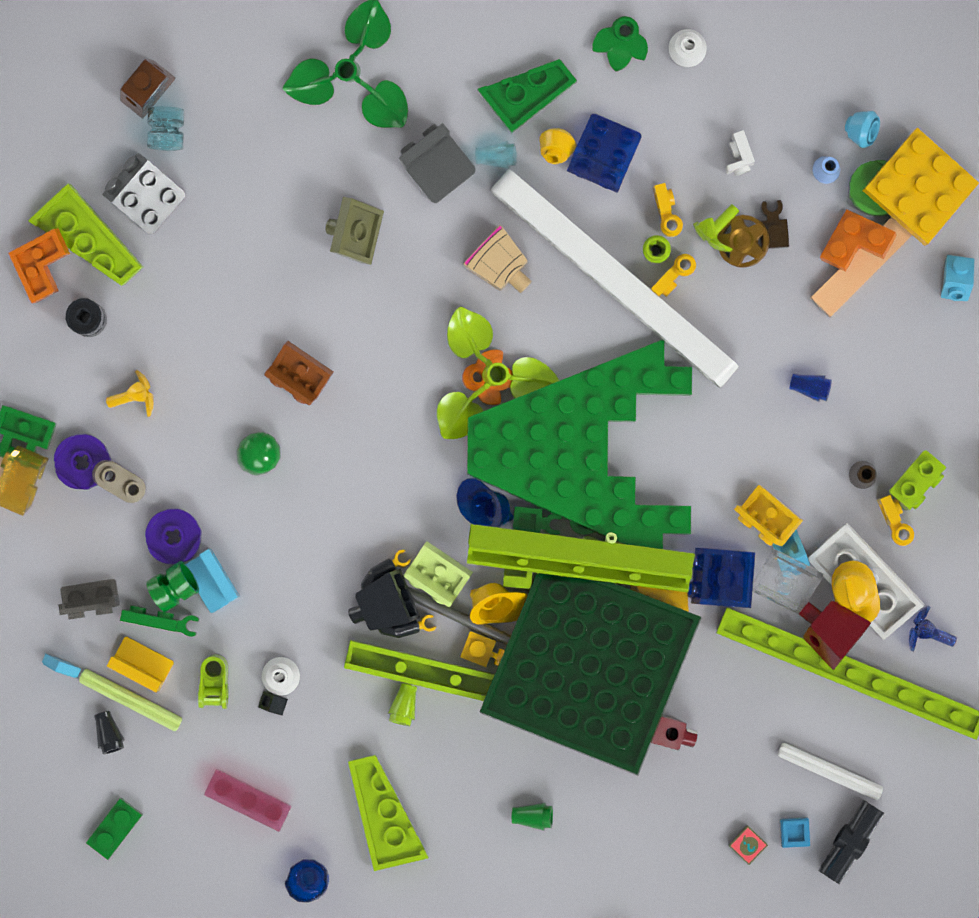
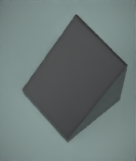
M263 691L258 708L283 716L288 699Z

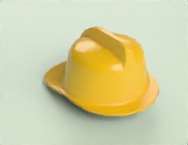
M859 561L841 563L832 575V591L835 602L872 622L880 611V598L872 570Z
M489 583L480 588L472 589L470 597L473 608L470 612V619L478 625L517 621L528 595L520 592H508L499 583Z

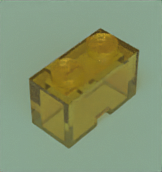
M17 446L11 453L7 452L1 463V468L4 471L0 477V506L24 516L32 507L38 490L35 484L37 479L42 478L49 458L21 446Z

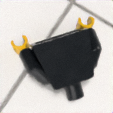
M399 550L396 552L394 559H386L368 571L361 582V590L355 594L358 605L350 608L348 611L349 617L354 624L365 621L370 631L378 629L382 635L395 638L417 634L421 629L428 632L436 629V626L425 627V620L434 616L425 614L420 618L401 571V568L407 567L411 559L406 563L398 561V555L403 554L406 550Z

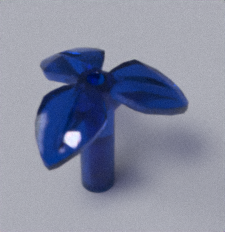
M930 606L922 609L913 620L916 626L911 628L909 632V647L912 652L915 650L918 637L919 639H934L951 647L956 644V636L937 629L931 621L925 619L931 608Z

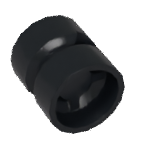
M80 298L68 306L65 320L73 332L84 337H94L104 330L107 324V315L98 303L88 298Z

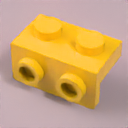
M761 485L755 488L742 506L737 505L734 508L740 514L737 519L746 527L751 529L754 526L760 531L758 537L769 546H772L773 543L783 546L803 521Z

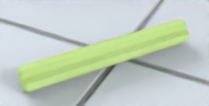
M85 669L79 678L81 684L173 731L178 730L182 722L180 716L88 669Z

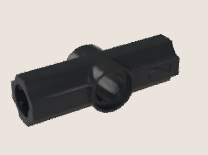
M863 800L849 823L845 824L838 832L833 841V848L818 871L840 885L853 862L858 860L866 850L870 842L869 837L877 827L884 812Z

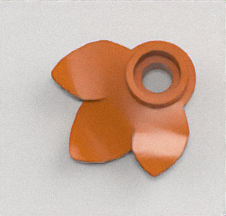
M489 350L481 353L484 357L490 359L492 364L502 363L503 351ZM477 359L475 364L467 366L462 374L463 384L467 389L474 392L485 383L482 372L486 365L480 359ZM508 368L509 373L513 375L512 370ZM475 372L480 374V382H475L473 380V374ZM507 380L502 385L490 386L478 398L487 405H499L501 403L500 391L510 388L513 380Z

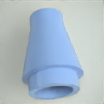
M820 157L813 165V175L821 183H832L840 175V165L833 157ZM830 163L833 171L826 170L825 164Z

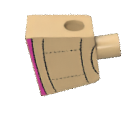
M501 225L463 263L467 270L499 291L503 290L510 283L521 294L532 282L521 272V269L528 262Z

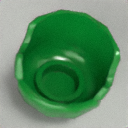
M257 432L246 436L236 450L237 462L242 470L256 476L270 472L276 467L281 458L278 442L273 436L265 432Z

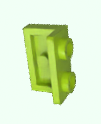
M924 450L892 486L889 493L898 500L900 506L905 511L911 510V508L916 510L926 499V496L923 494L929 487L935 488L944 478L942 472L947 467L927 450Z

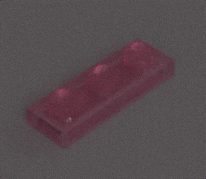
M218 769L215 770L204 793L205 796L280 832L292 805Z

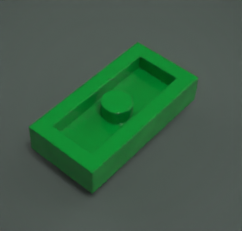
M120 798L86 844L109 860L143 814L123 798Z

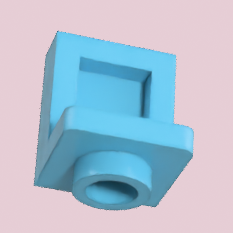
M946 256L941 298L953 301L969 300L974 286V258Z

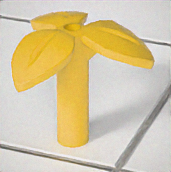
M135 370L139 382L131 385L126 392L107 397L106 403L109 408L132 401L145 402L147 417H150L154 406V396L149 392L151 386L145 375L139 370Z

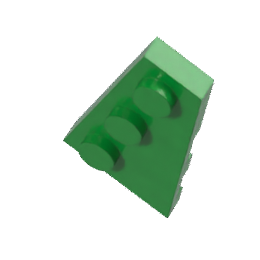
M558 59L514 77H508L492 85L478 88L477 91L512 134L576 84L577 80L564 63Z

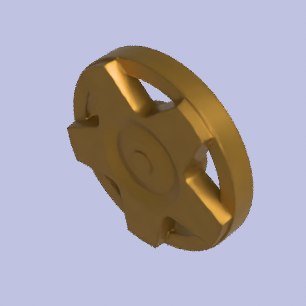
M749 215L735 216L717 236L720 243L733 249L730 252V258L726 252L719 251L722 258L727 263L740 268L751 267L759 263L765 257L769 248V233L765 225L757 218ZM744 220H750L756 224L747 227ZM731 226V232L725 234L727 229ZM762 235L764 238L763 247L758 244V239ZM746 256L755 258L749 262L742 263Z

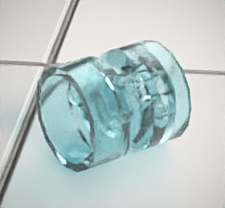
M164 106L148 108V125L152 127V130L147 132V148L162 151L182 150L184 146V133L180 131V128L184 126V109Z

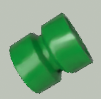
M182 561L169 567L166 570V575L159 573L146 582L151 598L163 612H167L179 605L180 598L187 600L199 592V585L193 573Z

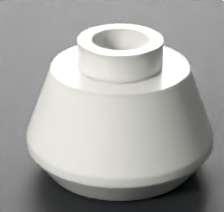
M691 29L681 30L670 40V57L676 64L682 67L696 66L706 55V42L697 31Z
M274 658L264 666L262 671L263 685L270 693L282 696L291 693L296 689L300 681V672L297 665L288 658Z

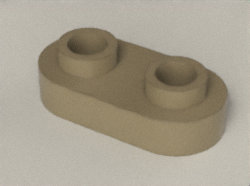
M103 460L97 463L93 469L92 477L94 482L128 503H135L143 498L146 491L144 481L110 460ZM112 471L113 477L110 480H105V473ZM131 485L136 486V491L133 494L128 493V488Z

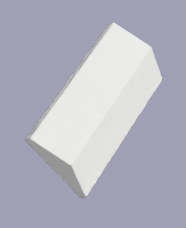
M848 523L834 532L808 557L809 562L831 585L832 575L841 563L859 561L872 570L880 598V611L870 626L883 640L925 605Z

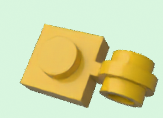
M665 183L654 185L653 192L658 213L661 217L660 229L665 236L675 237L682 231L683 223L677 215L671 213V206L675 205L672 189L667 190ZM667 222H675L677 228L669 230L666 225Z
M689 254L679 255L675 259L673 266L659 279L651 290L659 297L661 294L667 297L677 286L674 281L679 275L686 277L695 271V259ZM681 261H687L690 264V268L683 270L680 267Z
M891 495L877 499L884 519L892 531L891 538L893 542L899 546L910 544L914 539V531L910 525L901 524L900 521L902 520L899 515L903 511L896 498L892 499ZM902 529L907 532V537L904 540H901L898 536L899 531Z
M470 631L460 658L487 667L488 661L492 657L495 659L494 665L499 666L505 650L499 648L498 653L493 652L495 640Z

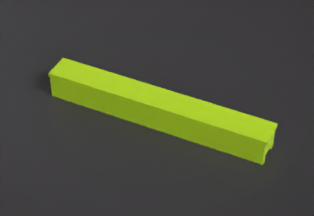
M470 524L467 563L688 593L695 554Z
M350 640L344 664L345 669L484 701L495 675L355 640Z

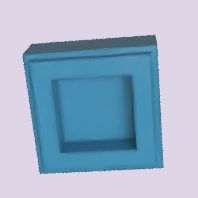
M808 817L780 819L782 848L810 846Z

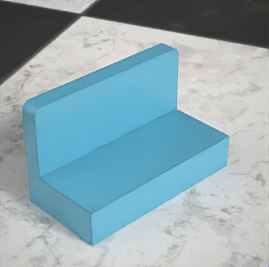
M208 549L186 565L193 573L199 585V595L210 613H214L239 598L240 595L213 550Z

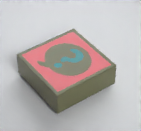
M746 825L728 846L750 865L768 844Z

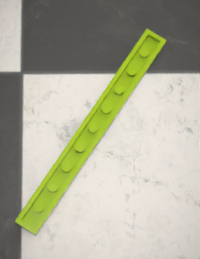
M726 607L717 628V634L977 740L979 736L978 710L847 656L833 670L803 638Z

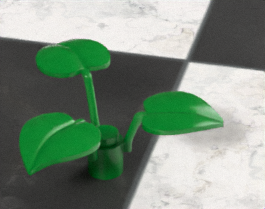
M379 0L363 2L348 17L345 24L346 39L350 43L360 44L357 50L349 56V59L345 58L338 61L335 66V72L331 76H329V67L323 61L314 58L302 61L294 68L289 79L283 85V90L290 97L304 104L321 105L329 101L334 95V86L331 81L337 77L345 82L355 81L371 93L362 102V113L370 124L381 128H402L405 126L408 118V103L403 90L397 84L388 80L381 81L374 89L359 77L361 69L359 64L355 62V59L363 51L365 45L371 49H377L382 47L390 38L391 23Z

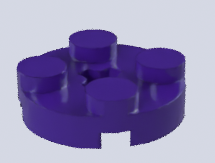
M77 434L64 439L57 447L54 454L55 472L59 480L66 486L73 489L89 490L98 486L92 477L95 465L103 460L111 461V456L108 453L107 447L98 438L86 434ZM87 455L89 466L87 468L82 467L80 470L77 469L78 462L75 458Z
M167 509L157 513L151 518L145 530L147 548L150 554L165 564H176L179 561L185 562L190 560L198 552L201 545L202 530L197 520L190 513L181 509ZM175 529L179 530L180 542L174 541L172 544H169L167 542L169 537L166 533L168 531L173 532Z

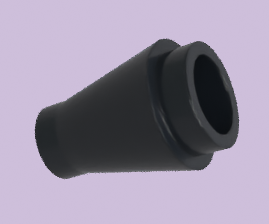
M105 711L94 715L98 749L102 750V754H110L123 749V741L125 739L116 725L111 712Z

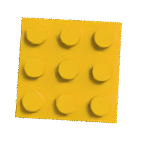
M916 128L862 191L919 242L926 246L977 187L979 182L919 128Z

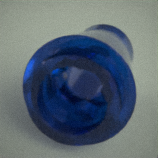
M793 373L789 389L817 402H820V400L827 401L832 380L827 379L826 375H801Z

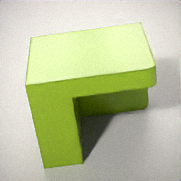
M504 568L503 587L531 589L532 572Z

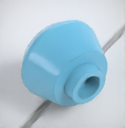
M875 111L856 112L853 116H849L845 124L848 138L861 148L871 146L879 132L880 118Z

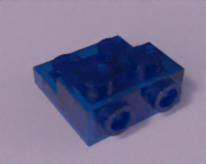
M695 548L692 568L693 581H690L687 593L688 597L691 598V604L751 608L755 552Z

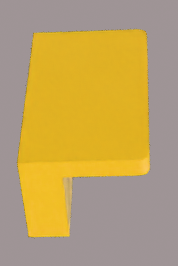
M124 637L116 654L111 656L107 667L157 693L160 691L174 665V661L129 637Z

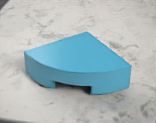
M46 653L42 660L43 665L73 678H78L81 668Z

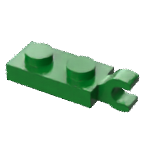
M130 605L129 610L124 609L121 612L120 621L180 632L189 637L196 636L197 632L189 631L187 623L191 620L199 622L200 619L195 615H189L183 618V620L173 619L174 613L158 611L157 615L147 614V608Z

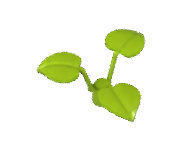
M464 307L457 308L449 321L447 329L448 345L451 351L459 358H467L474 353L478 359L485 363L486 367L482 372L485 383L469 398L461 392H451L442 397L437 406V421L440 434L444 439H459L467 436L468 417L483 412L482 407L474 403L473 400L490 386L502 385L507 380H513L510 385V391L514 398H518L559 381L556 374L546 364L535 358L525 357L516 360L512 365L513 375L509 373L508 368L504 364H492L491 360L484 357L479 351L485 350L490 346L493 339V329L486 318Z

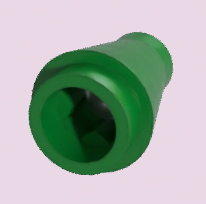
M540 803L513 807L511 814L512 824H519L545 831V828H552L553 806Z

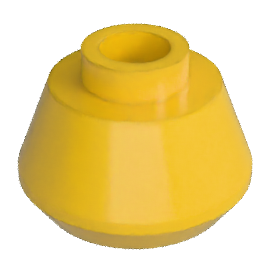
M551 128L542 132L539 137L541 155L550 164L565 162L576 150L577 145L573 136L563 129Z

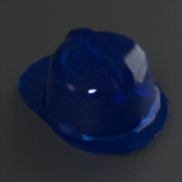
M468 478L462 481L458 487L456 495L458 508L464 518L471 524L500 528L513 520L514 516L510 512L509 500L501 492L491 490L476 478Z

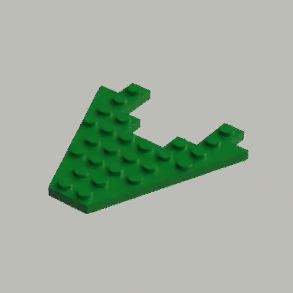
M660 340L470 416L467 422V475L604 537L608 533H615L617 536L616 542L620 544L663 549V534H691V506L635 505L636 477L608 476V422H636V395L691 396L692 367L664 366L665 340Z

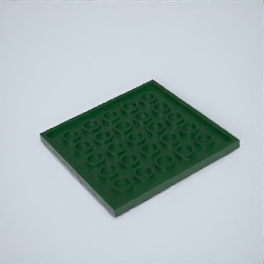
M537 573L479 712L638 776L702 618L612 582Z

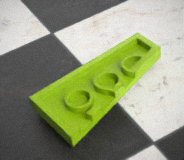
M68 183L28 220L46 233L52 229L59 228L70 251L91 263L93 267L121 286H124L144 268L72 184Z
M376 754L348 761L373 870L378 871L428 859L429 856Z

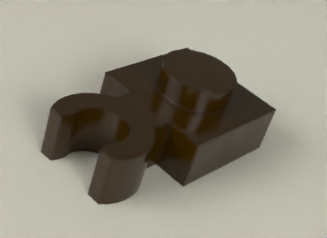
M763 201L761 212L766 217V221L761 222L769 233L770 242L768 249L789 248L787 219L779 220V214L783 209L782 201H776L777 209L774 212L767 209V202ZM763 235L760 237L761 247H763L764 243Z

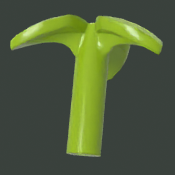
M731 204L715 221L710 217L700 223L698 221L693 223L694 229L703 241L707 240L712 248L731 252L733 249L720 243L717 236L739 213V210Z

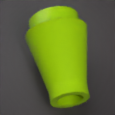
M660 235L649 237L643 245L644 256L653 263L665 261L671 252L670 243ZM651 248H659L660 254L654 256Z
M401 683L400 689L388 711L390 722L410 726L411 721L415 720L416 686Z

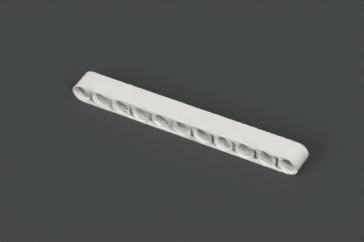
M508 169L490 189L501 202L657 336L665 340L671 348L717 387L721 388L739 368L729 356L513 171Z

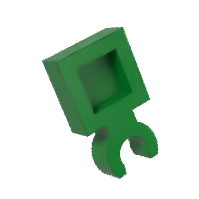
M514 506L512 530L540 533L541 529H545L551 535H558L560 530L551 529L550 521L561 519V517L556 514H550L545 518L542 517L543 509Z

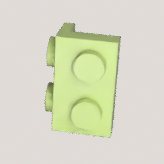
M426 541L403 576L413 587L422 589L430 594L437 603L450 607L473 572Z

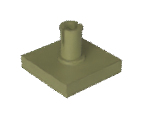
M343 197L338 219H329L325 227L326 233L333 235L330 252L362 264L371 265L384 211L353 198Z

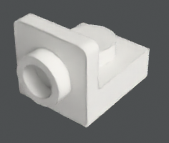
M744 130L732 135L733 141L729 143L730 150L734 159L739 157L740 161L726 166L727 174L734 172L735 176L745 174L751 171L749 166L755 163Z

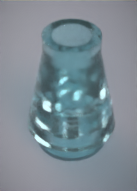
M508 141L476 148V164L507 169L510 166H516L517 151L515 143L509 144Z

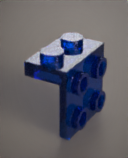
M592 114L576 146L567 172L618 193L642 135L633 129L598 114Z

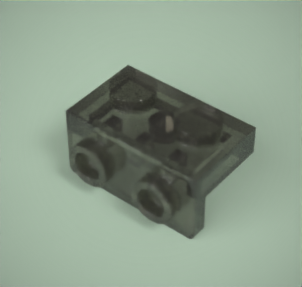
M115 579L60 588L62 604H58L60 615L67 614L68 620L85 617V611L95 610L96 615L113 613L112 607L120 606Z

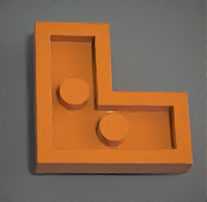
M846 209L824 248L820 259L846 272L859 248L884 259L897 234L889 228Z
M59 228L52 229L8 253L31 303H37L59 291L48 268V265L70 254Z

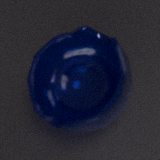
M303 859L290 867L287 879L285 880V887L289 896L297 902L310 903L320 899L327 891L329 874L325 865L316 859Z

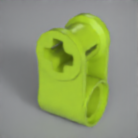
M210 655L202 662L200 668L198 707L204 708L205 705L222 706V709H227L229 698L228 662L221 655ZM210 661L220 663L222 670L219 675L209 673L207 665Z

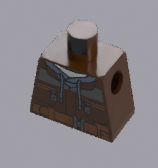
M145 59L120 89L121 102L143 119L176 78L156 61Z

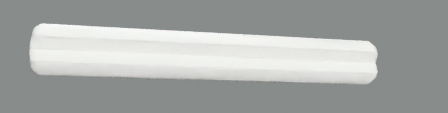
M782 743L777 755L780 758L870 798L878 800L883 792L881 785L789 744Z

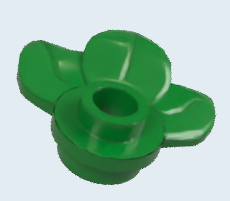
M622 16L613 22L612 27L603 28L597 33L592 44V51L607 53L610 66L615 72H618L629 64L632 57L644 61L648 53V44L646 39L639 34L637 22L631 17ZM623 26L630 29V33L626 36L620 33V28Z

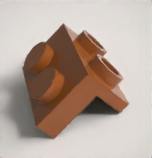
M287 341L264 375L269 378L274 386L284 388L291 393L296 401L310 406L319 397L334 371L290 341Z

